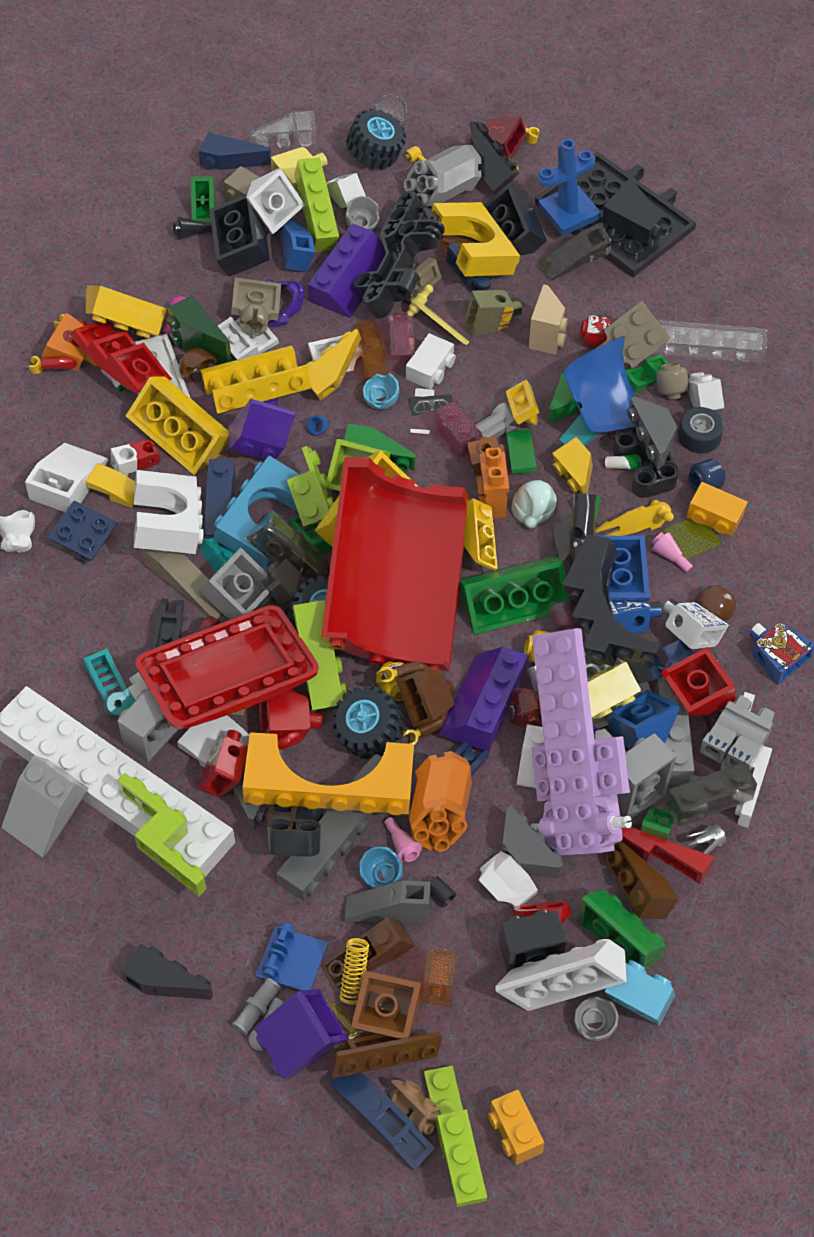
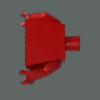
M292 689L253 705V707L259 706L261 733L277 734L278 749L283 751L300 743L310 728L320 729L322 725V714L309 712L308 698Z

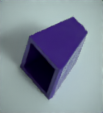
M320 989L298 991L254 1027L257 1033L256 1040L263 1050H267L272 1059L271 1066L278 1076H282L283 1079L294 1077L349 1040Z

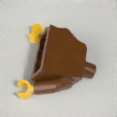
M416 661L396 666L394 670L390 667H383L377 671L376 674L385 673L387 675V680L380 681V685L388 684L394 677L399 678L396 682L412 725L418 728L416 730L400 732L403 736L410 735L411 740L406 744L415 745L418 737H425L442 728L448 715L447 710L454 706V700L451 695L454 692V685L451 681L445 679L441 670H432L429 666Z

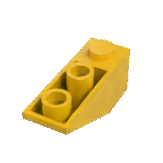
M357 329L353 332L345 333L340 338L338 344L334 347L326 348L322 352L321 357L315 362L311 361L306 364L310 389L320 401L340 387L361 340Z
M473 498L468 502L464 547L476 563L496 571L498 568L492 507Z

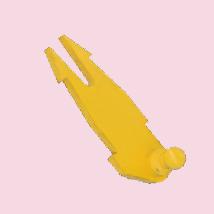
M653 500L648 507L641 506L628 511L610 522L606 521L595 532L619 526L618 529L603 536H623L647 528L654 530L661 527L665 521H672L674 516L666 502Z

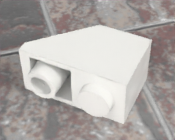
M704 372L690 374L687 393L693 407H706L712 410L724 408L721 380L712 377L711 374L704 375Z

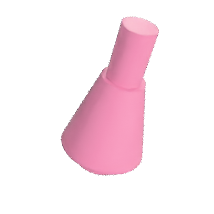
M661 532L652 541L654 545L652 551L673 563L675 562L685 573L693 568V565L682 556V552L670 532L666 534Z
M393 817L387 818L384 824L391 833L396 854L401 862L416 860L422 850V845L401 829Z

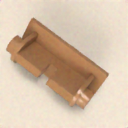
M392 1080L391 1082L397 1088H394L389 1093L390 1099L406 1116L413 1110L409 1119L415 1124L420 1133H425L426 1135L432 1133L435 1128L433 1124L437 1120V1115H442L438 1111L440 1109L434 1101L425 1098L420 1093L421 1088L413 1081Z

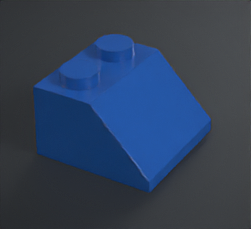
M646 690L637 695L632 702L612 709V712L607 714L606 718L612 737L623 736L624 747L632 749L639 739L643 737L648 738L654 733L665 743L680 709L678 704L650 690Z

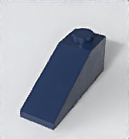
M208 132L199 149L200 165L207 169L215 168L219 170L235 169L240 166L244 168L270 165L271 147Z
M209 459L204 536H214L215 528H213L215 521L220 515L224 516L228 510L226 508L234 497L236 481L234 460Z
M678 639L662 646L669 658L665 668L659 666L648 667L641 662L632 660L627 662L639 685L662 677L661 671L693 655L692 649L682 640Z

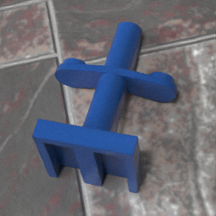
M564 139L558 145V167L543 168L537 175L538 182L542 186L549 187L558 184V192L539 200L538 208L562 236L601 219L600 210L577 185V177L595 165V157L588 150L581 151L575 157V142L571 139Z

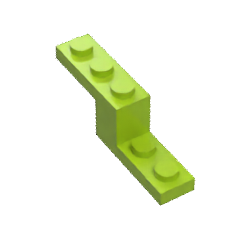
M124 773L117 779L120 793L152 817L134 835L137 848L200 897L207 889L204 878L205 874L196 865L190 866L187 864L182 854L174 849L188 834L187 818L180 810H172L168 807L166 801L158 793L152 794L149 792L139 778H132Z
M453 1066L424 1071L429 1099L439 1106L440 1109L438 1111L442 1114L437 1115L435 1126L443 1159L446 1158L456 1206L462 1207L487 1201V1194L467 1109L463 1110Z

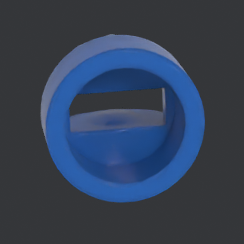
M322 415L310 417L307 423L308 430L314 435L325 433L329 426L328 420ZM322 422L320 430H317L316 428Z

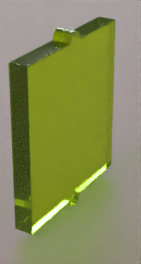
M690 518L663 529L665 534L670 532L681 550L682 556L686 559H690L722 544L713 532V527L697 524Z

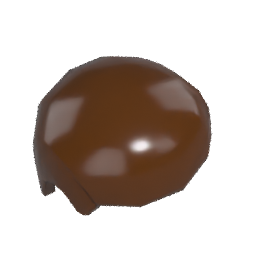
M190 349L180 361L179 374L184 380L193 382L195 379L191 377V373L195 370L200 371L209 368L210 363L215 365L216 359L205 349Z
M719 585L706 587L695 599V603L722 621L730 619L736 609L734 596L726 588Z

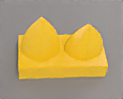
M526 379L507 390L506 394L513 417L518 425L525 421L530 425L536 426L538 422L537 414L540 412L532 387Z

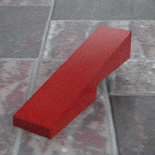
M632 827L622 828L621 841L646 862L653 855L699 884L712 867L713 856Z

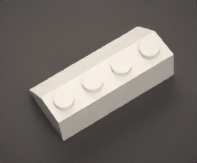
M602 939L596 941L593 945L575 947L567 953L549 955L541 961L527 962L521 967L511 969L496 985V992L525 1010L531 1011L626 983L625 950L611 940Z

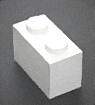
M429 333L407 363L406 379L427 389H432L435 383L440 384L444 377V370L447 367L451 368L456 358V355H454V344Z

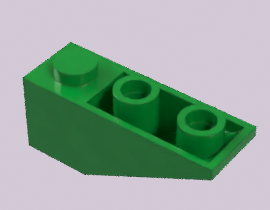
M348 424L344 440L391 452L390 455L396 458L395 465L405 472L410 467L415 471L416 455L373 427Z

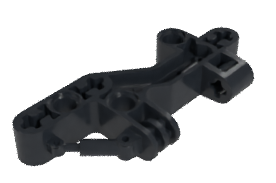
M408 191L400 196L381 230L380 235L386 255L378 270L362 273L354 280L355 288L376 319L384 318L390 314L396 302L411 298L420 280L419 275L413 270L416 265L414 257L421 251L436 248L441 236L445 232L444 225L427 205L420 201L414 191Z

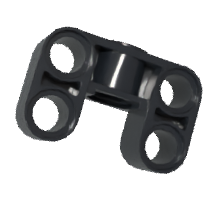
M636 427L621 430L616 434L613 448L615 456L634 453L642 458L644 467L635 471L632 491L637 497L648 498L671 491L676 487L679 467L671 451L663 466L657 469L653 460H650L647 456L644 442L638 439Z
M271 805L267 821L268 852L279 856L312 857L319 854L321 825L318 822L324 816V808L308 809L299 806L281 807L279 805Z

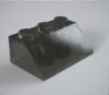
M273 510L263 515L245 538L300 586L302 583L305 584L310 578H313L315 581L317 576H325L327 573L329 559L323 555L319 548L311 545L301 532L287 524L283 516L275 513Z

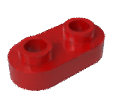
M570 903L524 904L514 907V916L527 917L540 910H549V912L557 910L561 923L565 922V918L571 916Z

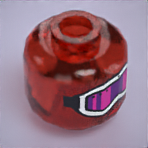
M530 688L516 691L509 702L514 723L523 728H527V725L539 726L542 722L539 692Z

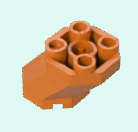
M452 751L445 752V756L437 758V755L428 756L415 771L417 784L409 815L410 831L413 840L419 842L422 847L430 851H446L461 837L467 828L465 814L472 786L471 770L468 760Z

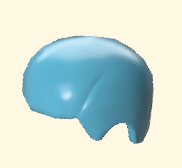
M390 373L388 375L375 374L366 381L362 389L364 401L376 410H385L393 406L399 397L398 381ZM386 397V399L383 400V401H377V400H376V399H379V398Z

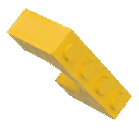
M481 202L433 203L431 211L444 225L445 232L443 235H462L480 242L461 244L456 264L464 276L514 275L520 255Z

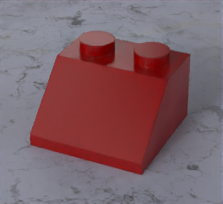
M707 647L661 671L662 677L689 715H713L724 709L729 701L734 702L736 700V687Z

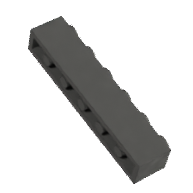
M375 753L352 782L368 775L378 765L382 757ZM329 809L318 822L321 825L320 853L312 857L290 856L276 873L277 884L302 901H305L309 895L311 897L315 896L321 887L320 881L325 875L331 876L338 866L337 860L342 854L347 856L351 852L355 844L354 839L359 834L364 835L371 825L370 820L375 814L379 816L381 812L364 813L354 810L336 811Z

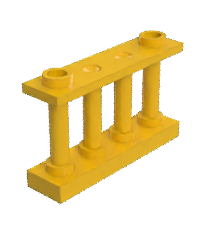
M292 345L200 370L206 394H213L217 414L244 407L250 399L263 402L310 389L306 365L297 367L295 351Z

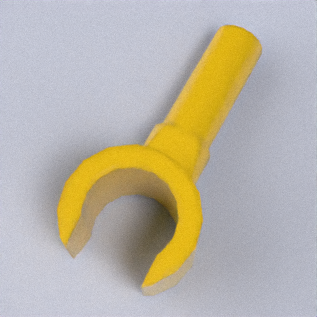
M417 146L406 150L408 154L405 157L407 159L411 157V163L416 160H427L422 156L421 150Z

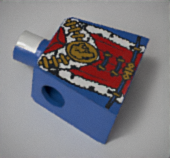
M758 623L749 633L757 641L752 652L753 657L777 685L813 655L814 643L783 623L777 624L770 631Z

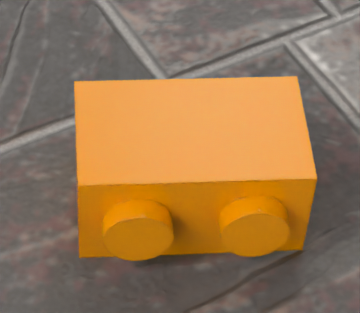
M701 482L690 502L686 518L693 520L697 524L713 528L720 534L733 536L744 515L748 502Z

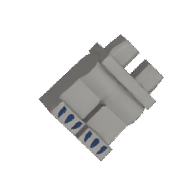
M739 695L734 702H728L711 731L707 733L702 741L700 753L720 764L723 763L727 756L725 766L747 777L770 735L774 712L761 707L756 715L749 711L752 702L748 698ZM711 748H713V749H715V750H717V751H719V752H721V753L713 752V751L711 750ZM735 760L744 764L745 766L738 765L735 762Z

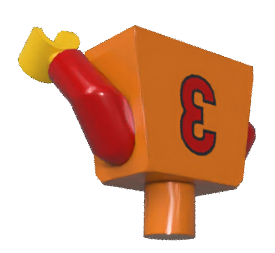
M65 313V315L61 314L59 316L60 322L54 321L56 330L45 346L41 356L42 360L38 356H33L30 360L33 365L28 366L33 374H39L43 370L50 369L79 370L84 360L97 367V364L85 354L70 336L74 329L88 325L86 320L74 318L68 313Z

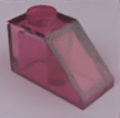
M406 312L394 313V316H389L391 356L415 355L413 315L408 316Z

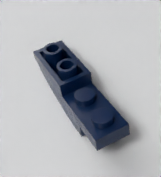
M362 1072L337 1077L330 1083V1086L370 1128L372 1127L412 1170L435 1149L406 1114Z

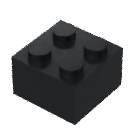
M540 910L527 917L513 916L501 923L499 944L507 973L511 969L521 967L524 963L537 962L546 959L549 955L565 953L566 938L557 910L550 912L549 910Z

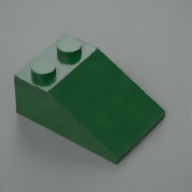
M193 295L168 307L169 318H167V322L171 328L169 337L175 347L179 345L184 352L193 348L205 349L215 357V366L232 362L230 340Z

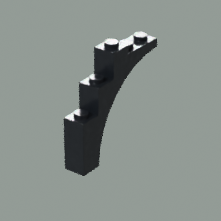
M587 534L562 586L569 595V598L578 603L572 617L577 623L578 628H581L584 633L588 634L583 643L584 652L588 656V660L599 666L603 664L614 666L617 658L625 662L632 660L641 662L648 667L659 666L665 668L669 658L662 646L642 639L628 631L614 616L610 604L609 584L612 568L618 554L610 538Z

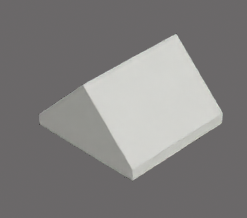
M280 168L252 181L246 196L270 234H274L305 206Z

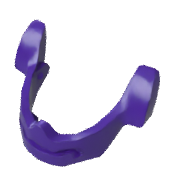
M266 280V281H265V282L275 283L274 280ZM277 282L281 284V289L287 287L292 292V300L287 308L278 315V321L269 320L268 326L280 327L286 325L289 321L288 318L300 311L305 297L304 288L300 282Z

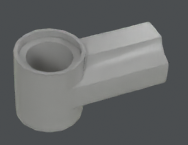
M505 402L499 404L493 410L491 416L473 426L472 433L477 440L485 436H496L497 438L516 427L519 429L522 423L518 425L513 417L510 405Z

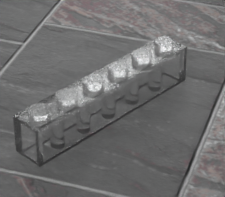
M657 320L671 339L650 355L662 354L663 356L764 364L767 352V329Z

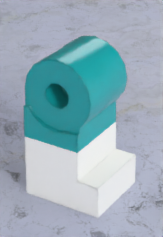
M139 672L129 678L132 683L130 687L122 692L110 694L105 698L104 710L108 715L119 716L125 709H129L136 702L137 696L142 690L148 689Z

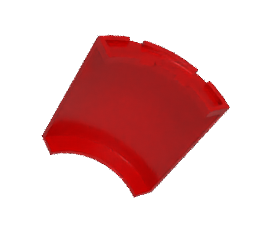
M344 457L321 637L329 643V647L368 659L372 665H384L388 662L407 664L418 661L429 666L432 670L450 671L469 496L464 487L430 484L429 489L415 486V481L398 475L393 476V478L386 476L385 469L374 463L370 457Z

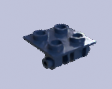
M74 500L47 538L77 553V561L85 564L86 561L93 560L118 522Z

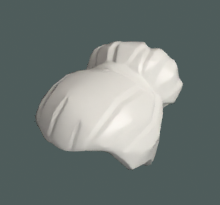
M21 510L10 516L0 517V534L3 538L1 549L6 552L17 551L19 553L31 549L30 535L35 526V516L32 512Z

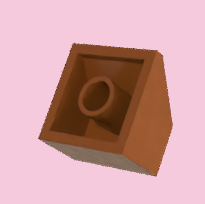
M365 971L351 1028L396 1039L409 1038L421 1005L424 992L422 984Z

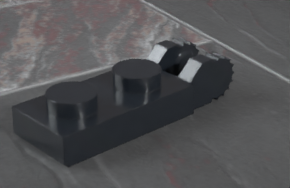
M161 599L160 610L156 616L151 650L181 639L184 621V600L178 599L176 611L173 614L167 613L169 610V600Z

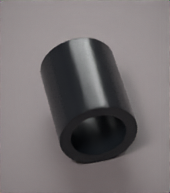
M439 876L430 881V896L443 908L448 905L445 903L448 899L452 901L456 897L457 893Z

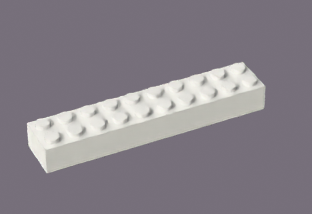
M26 686L0 713V741L27 761H30L33 755L46 758L88 787L82 800L133 836L152 817L120 793L117 779L124 773L132 778H139L149 792L152 794L158 793L167 803L166 805L172 810H180L187 818L188 834L174 849L182 854L187 864L199 867L205 874V877L235 844L234 831L231 827Z

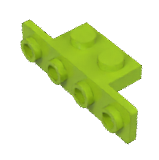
M308 446L303 447L302 450L310 471L287 480L300 519L305 528L321 522L335 502L333 497L328 496L326 488L329 487L326 476L324 473L320 474L318 465L321 464L316 450L312 451Z

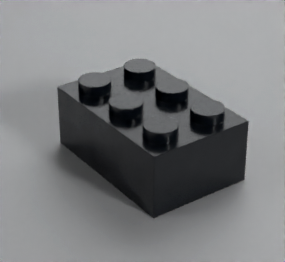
M247 194L209 209L216 261L228 276L270 260L265 225L247 200Z

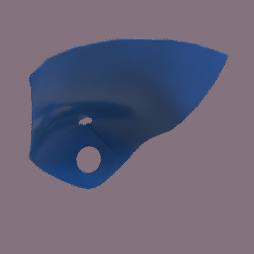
M625 336L608 342L583 355L570 364L563 374L576 404L577 401L582 404V408H579L587 427L594 432H609L635 427L634 423H630L627 417L630 398L636 396L624 368L623 347Z

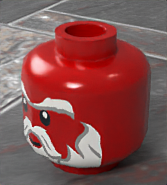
M593 315L589 316L587 320H583L580 338L583 339L584 344L598 347L607 339L604 329L611 325V320Z

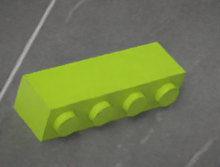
M320 157L298 159L294 175L299 196L305 204L302 209L307 230L313 237L315 252L333 250L337 245L339 234Z
M325 600L293 605L292 609L299 638H302L319 665L318 674L306 681L311 711L337 706L336 704L339 699L343 701L346 698L344 694L347 691L345 683L340 684L338 673H343L340 657L335 658L334 648L329 647V643L321 637Z

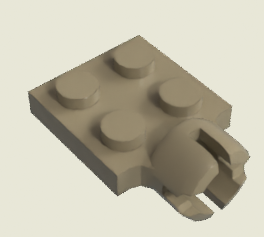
M235 277L231 314L240 317V328L245 334L250 336V330L255 329V336L262 335L267 330L269 320L278 321L280 283Z
M641 300L604 329L607 339L600 346L625 336L623 347L624 363L627 362L634 368L671 338Z

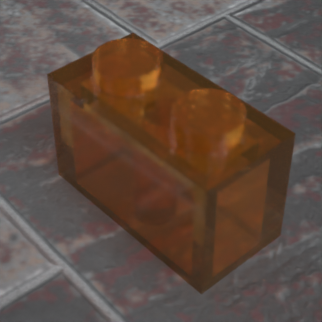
M443 948L428 950L423 979V1003L451 1007L456 976L457 953H452L450 950Z

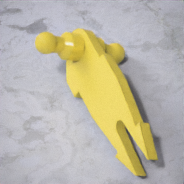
M426 285L422 293H418L416 297L410 299L409 310L403 315L404 321L409 322L414 314L422 310L463 344L467 345L469 343L465 337L424 305L427 302V296L433 292L432 285Z

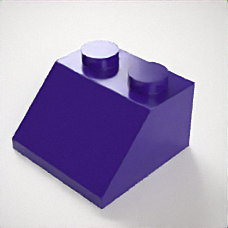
M250 399L228 426L229 450L266 460L268 456L276 459L285 449L295 412Z

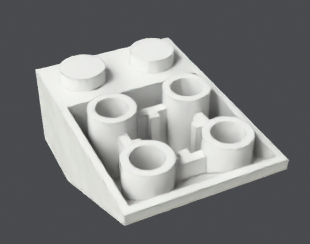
M63 443L38 462L26 479L25 484L29 499L66 512L74 500L82 503L90 490L86 485L87 478L97 463L105 466L108 458Z

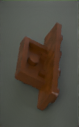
M440 1032L396 1039L374 1034L349 1039L346 1041L345 1050L334 1054L330 1073L333 1078L434 1058L438 1055L442 1035Z

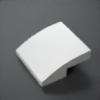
M230 317L218 325L230 340L231 354L236 360L261 354L279 344L278 338L268 327L259 336H255V329L250 330V336L245 334L240 328V318L234 321Z
M224 716L190 727L179 739L178 747L197 759L202 767H205L212 748L226 736L228 730H236L242 733L241 743L247 745V747L250 735L230 717Z

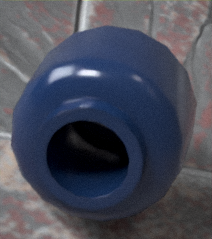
M714 459L695 463L690 468L688 482L696 491L701 482L720 489L725 482V469Z

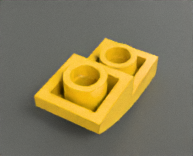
M97 463L86 480L87 487L108 494L110 501L133 508L135 481L114 469Z

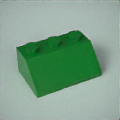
M602 889L587 894L582 898L578 921L598 940L608 939L625 950V963L628 964L632 960L643 966L647 972L664 955L666 945L661 936L654 931H649L643 925L642 920L635 913H629L615 895H609Z

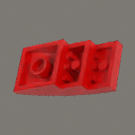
M108 320L106 324L95 322L76 328L70 334L85 354L103 371L135 393L141 392L149 377H166L169 381L172 380L145 343L137 345L127 331L119 333Z

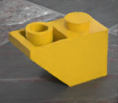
M575 437L552 453L554 464L552 465L559 476L564 475L568 479L567 484L574 493L578 491L580 493H588L593 468L592 457L586 447Z

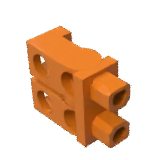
M487 448L485 453L479 454L482 476H477L476 478L478 498L480 502L492 507L493 518L506 517V493H509L505 452H501V448Z

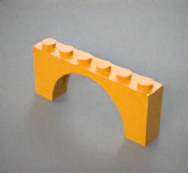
M250 732L243 782V802L253 805L299 806L308 809L326 808L336 811L354 810L364 813H389L391 815L409 814L414 744L387 742L381 761L368 775L349 784L325 786L306 781L287 767L279 753L277 734Z

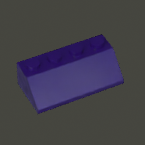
M353 223L350 225L309 282V302L348 318L351 317L363 300L354 286V280L362 273L377 271L386 255L382 241L373 231Z
M499 647L476 654L454 700V706L451 707L439 735L461 743H468L469 746L481 750L490 751L524 676L528 655L506 647Z

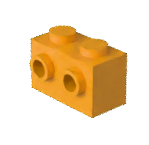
M519 1090L492 1100L488 1118L493 1129H498L503 1138L501 1145L507 1157L511 1156L515 1165L542 1154L544 1141Z

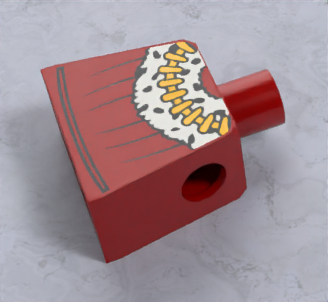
M228 730L226 736L212 748L199 780L198 789L222 798L239 783L248 752L247 745L241 743L242 733L236 730Z

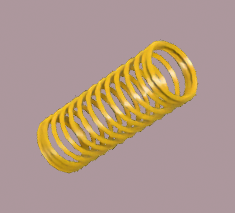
M353 938L346 943L347 949L345 952L347 954H345V968H343L344 972L342 974L344 977H342L343 981L339 997L343 1003L349 1005H356L357 1000H346L342 996L358 998L360 991L355 989L360 990L361 986L356 985H361L369 949L367 941ZM350 945H358L364 948H355ZM346 993L358 994V996H346Z

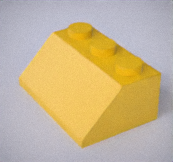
M87 286L86 313L93 315L92 320L106 324L107 320L114 322L115 328L128 331V328L137 330L136 335L150 339V335H159L166 308L103 286Z

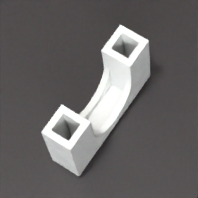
M137 470L134 485V505L165 508L177 514L160 515L137 512L134 529V548L196 554L197 544H202L203 529H201L203 516L200 515L202 501H200L201 487H197V478L195 476Z

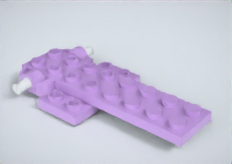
M581 628L534 635L532 640L545 745L531 747L537 801H549L544 804L543 818L539 823L531 824L530 827L534 831H539L546 840L548 847L556 850L559 855L614 851V845L622 840V828H630L632 822L626 823L631 820L629 816H620L617 794L630 793L623 736L594 740Z

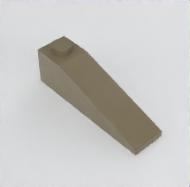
M141 548L143 562L147 567L206 615L213 616L216 619L223 615L199 591L209 579L184 553Z

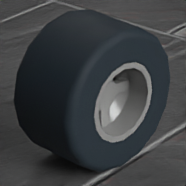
M694 407L686 411L680 421L678 431L679 442L684 448L694 453H709L715 450L721 442L724 429L723 419L717 412L706 407Z

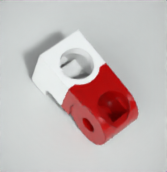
M150 440L111 448V465L114 470L125 476H128V473L158 465L161 461L154 443Z

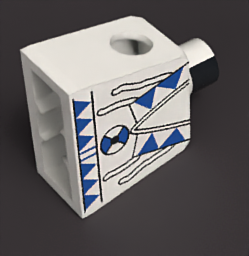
M670 599L663 607V611L670 615L666 621V627L691 649L715 647L729 626L695 602L678 603L676 600Z

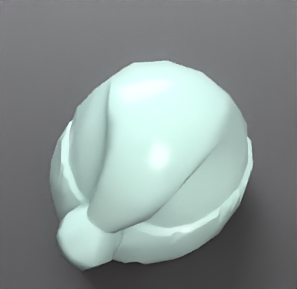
M541 480L529 481L519 488L512 500L511 511L513 516L521 523H524L527 528L533 529L537 524L547 521L553 515L557 502L556 495L548 483Z

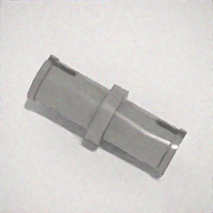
M266 978L256 994L248 998L246 1001L247 1006L232 1025L247 1035L258 1018L266 1014L268 1011L267 1006L281 990V987L274 980Z

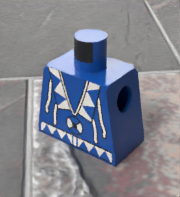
M610 601L615 618L632 633L647 631L650 618L662 616L660 602Z

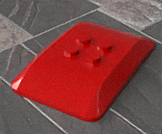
M272 605L262 607L144 652L137 657L135 662L137 671L166 720L176 729L200 725L261 703L314 678L319 671L318 662L302 638H299L298 632L283 610Z

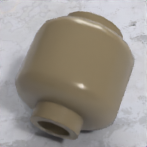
M680 363L661 365V369L656 373L658 392L661 395H667V399L681 398V393L686 392L689 388L687 370L680 366Z

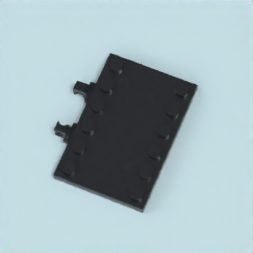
M596 152L593 154L595 165L577 177V185L600 210L601 219L573 232L631 276L635 277L695 230L696 222L673 206V203L676 202L677 191L669 188L659 196L639 182L644 176V168L637 164L629 171L622 170L602 154ZM628 179L634 181L662 215V233L657 240L654 239L648 246L602 222L604 205ZM558 184L550 186L536 196L535 204L538 206L539 200L557 193Z

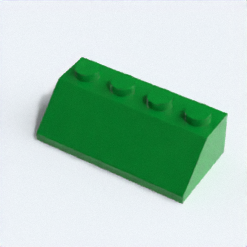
M552 556L460 579L459 590L461 600L474 635L572 610L569 595L562 586L566 578L563 561Z

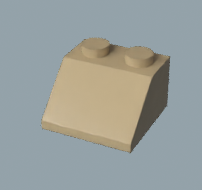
M543 284L531 318L529 349L556 355L558 348H563L566 334L563 333L566 330L568 319L564 318L565 307L548 285Z

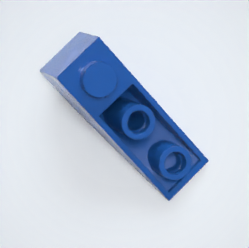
M288 220L279 228L285 269L307 272L315 254L313 237L300 221Z

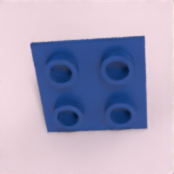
M283 922L282 926H275L255 977L264 980L270 978L277 984L298 991L311 990L328 942L294 932L292 930L293 925Z

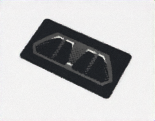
M451 394L409 398L412 416L453 404Z

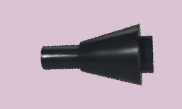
M179 216L177 221L173 222V233L178 235L179 240L201 234V232H212L211 223H201Z

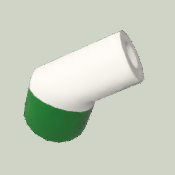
M634 453L624 456H607L605 466L607 469H631L636 471L642 467V458Z

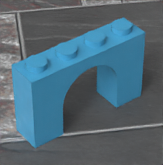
M268 456L264 463L260 461L253 471V478L245 480L240 488L241 494L238 498L233 497L226 508L228 510L224 516L220 515L213 525V528H215L213 539L234 552L242 548L262 568H266L274 557L281 540L252 521L248 513L249 506L262 499H273L298 512L287 480L300 474L271 456Z

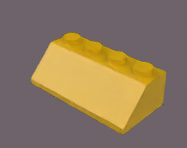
M149 377L126 414L129 420L194 476L209 464V459H215L223 453L229 444V431L166 377Z

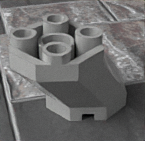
M472 145L452 146L425 161L415 162L404 181V189L407 192L414 191L420 201L424 202L427 207H433V203H443L464 191H472L481 178V170H478V164H481V157Z

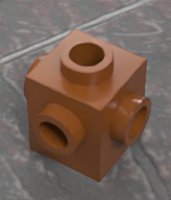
M485 436L477 441L467 443L474 474L481 473L479 454L485 453L487 448H501V452H505L503 444L498 445L496 436Z

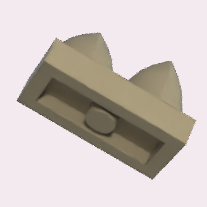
M429 257L422 264L415 265L413 270L419 275L420 280L411 298L416 297L418 293H422L426 285L433 286L442 278L436 259Z

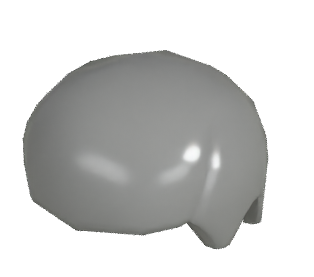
M359 196L353 198L346 209L345 218L347 225L350 227L353 223L373 231L380 219L378 204L370 197ZM363 220L366 221V226H362Z
M594 996L582 1001L576 1008L574 1024L579 1034L591 1041H601L610 1038L618 1026L619 1014L612 1001ZM602 1022V1025L596 1029L587 1025V1023Z

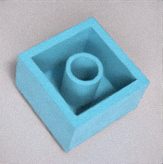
M630 960L628 964L625 963L627 982L606 988L605 993L610 1000L659 1026L675 997L671 981L658 974H655L654 978L647 975L643 966Z

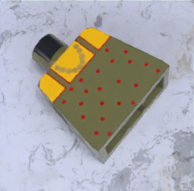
M505 290L472 291L464 321L474 338L508 328L511 316L522 314V305L520 301L512 302Z

